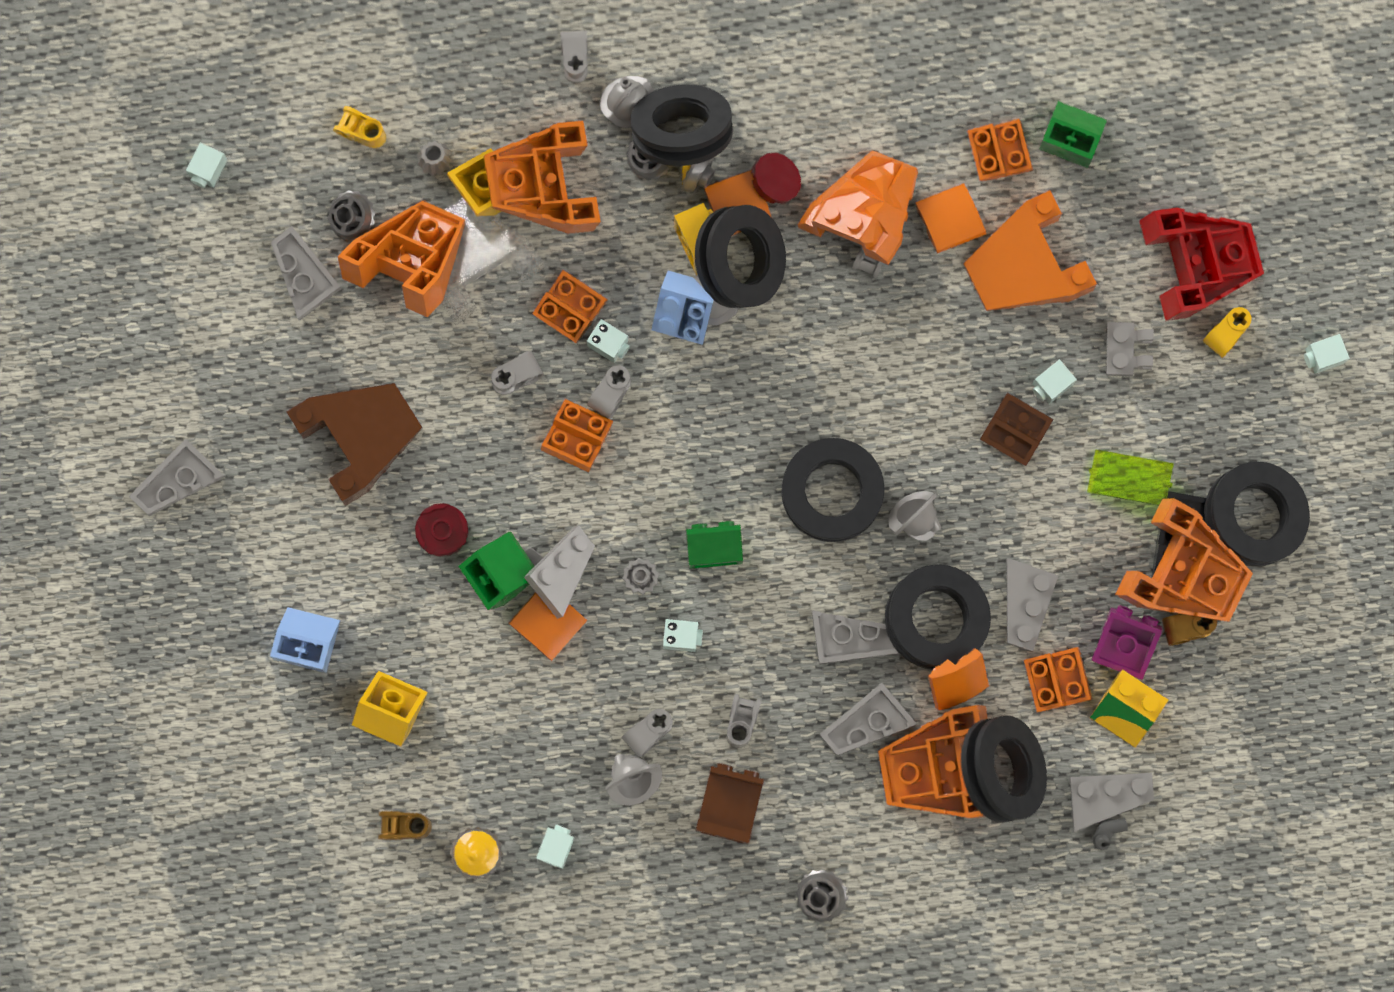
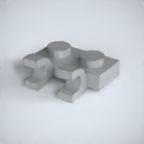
M1107 322L1106 376L1133 377V369L1151 370L1153 367V355L1134 357V343L1152 344L1154 329L1134 331V323Z

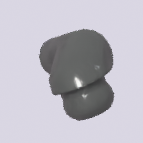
M1120 818L1101 822L1093 835V844L1099 850L1109 848V842L1114 833L1128 831L1126 819Z

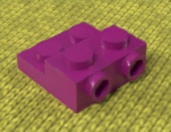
M1118 605L1117 609L1111 607L1091 659L1093 662L1114 670H1124L1133 677L1143 680L1162 633V626L1158 625L1159 620L1152 616L1143 615V618L1132 615L1133 610L1122 605Z

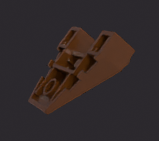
M395 383L309 397L286 411L303 439L327 426L350 462V466L328 479L345 506L368 493L376 481L387 471L398 455L404 451L423 428Z

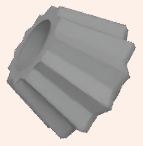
M438 140L432 143L427 142L426 145L420 147V152L416 155L419 160L417 165L422 167L423 173L428 172L431 176L435 174L442 175L444 170H449V164L453 162L451 158L452 151L447 149V144L440 143Z
M638 557L636 561H629L628 567L623 569L625 574L622 579L626 582L625 588L631 589L633 594L639 592L644 595L647 591L652 592L653 587L659 584L657 578L660 574L656 571V565L651 564L649 559L642 560Z

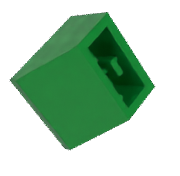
M1058 101L1039 150L1088 168L1107 120Z
M734 521L719 522L718 527H708L707 524L702 523L691 525V529H686L689 569L743 564L741 524L735 525Z
M510 531L474 552L458 567L486 609L491 610L505 606L530 584L524 577L535 566Z

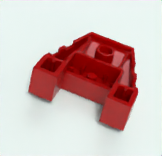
M1182 208L1154 210L1139 220L1146 246L1169 243L1180 286H1175L1159 296L1165 321L1189 318L1264 274L1251 223L1224 217L1219 219L1213 218L1200 212L1197 214L1185 212V209Z

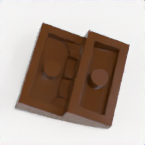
M1007 392L980 440L1027 466L1054 419Z

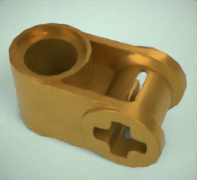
M1178 614L1163 618L1162 623L1168 646L1179 645L1209 636L1216 629L1217 620L1202 618L1203 622L1209 623V626L1204 630L1203 626L1197 625L1201 617Z
M398 811L379 812V816L382 817L381 834L378 835L379 840L423 839L431 832V821L423 814ZM416 819H422L425 827L422 832L416 834L412 831V823Z

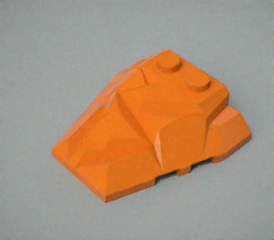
M872 150L809 205L797 224L798 228L819 237L823 235L825 230L862 245L866 256L889 265L902 244V229L904 222H907L908 203L912 200L918 169Z

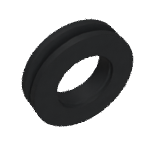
M683 84L660 88L644 96L635 105L631 113L632 137L635 148L648 160L663 165L687 166L710 160L726 149L733 136L732 112L729 102L717 91L704 86ZM690 116L706 122L699 129L688 133L674 134L658 128L665 121L676 117Z
M740 205L720 208L707 217L699 230L695 244V266L701 285L715 302L728 308L756 307L766 303L775 295L785 274L786 249L780 229L768 213L756 206ZM737 230H740L747 236L754 253L753 270L750 277L744 283L739 282L733 276L727 260L728 244L732 235Z
M840 438L817 440L800 449L789 462L782 482V502L791 522L807 536L825 542L846 541L863 533L876 519L884 499V478L874 457L862 446ZM828 464L842 465L849 469L858 479L860 486V497L856 506L847 514L836 517L825 516L814 510L808 502L805 493L806 481L810 474L820 466Z
M1255 461L1233 468L1216 480L1210 488L1205 502V523L1220 536L1219 539L1228 548H1231L1246 566H1266L1289 556L1304 541L1309 528V504L1302 487L1290 473L1271 463ZM1249 488L1260 489L1268 494L1276 503L1280 514L1279 528L1270 539H1254L1245 534L1237 524L1234 514L1235 500L1243 490Z
M928 565L911 572L893 589L885 609L886 630L895 649L907 661L918 667L930 670L940 666L947 659L956 665L964 655H968L974 649L979 650L988 636L991 623L990 606L983 589L969 574L948 565ZM939 591L948 594L958 603L962 610L963 625L960 634L955 640L949 643L937 644L926 640L918 633L913 624L912 610L915 601L920 595L926 592Z
M1010 715L978 721L968 730L961 750V771L967 793L978 811L989 820L998 823L1025 819L1035 814L1045 797L1047 770L1043 751L1032 730L1023 721ZM998 744L1005 749L1013 767L1014 782L1010 794L1002 787L995 770L994 756Z

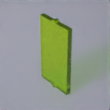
M1095 449L1092 468H1089L1090 479L1087 493L1159 506L1162 499H1167L1169 488H1172L1171 477L1174 463Z

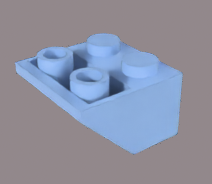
M667 271L660 289L651 330L703 345L714 300L693 277Z
M287 607L277 629L270 657L276 661L327 673L340 620Z

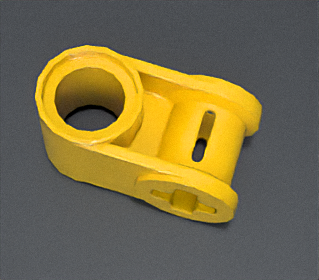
M344 106V114L338 126H334L333 131L346 139L356 141L369 148L381 147L386 141V133L381 123L377 119L369 117L352 107ZM370 130H379L376 137H367V133Z
M1243 307L1232 309L1202 341L1223 358L1249 327L1252 319L1251 314ZM1241 317L1243 319L1241 324L1234 325V320Z

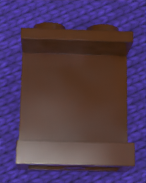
M718 763L717 767L711 766L695 832L748 845L764 779L759 778L760 773L750 770H744L743 774L733 772L732 766Z

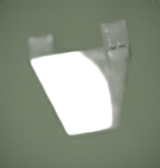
M464 198L444 209L464 218L466 222L444 300L441 303L455 326L478 312L476 304L464 287L507 260L522 283L544 270L542 259L528 239L493 215L476 216Z

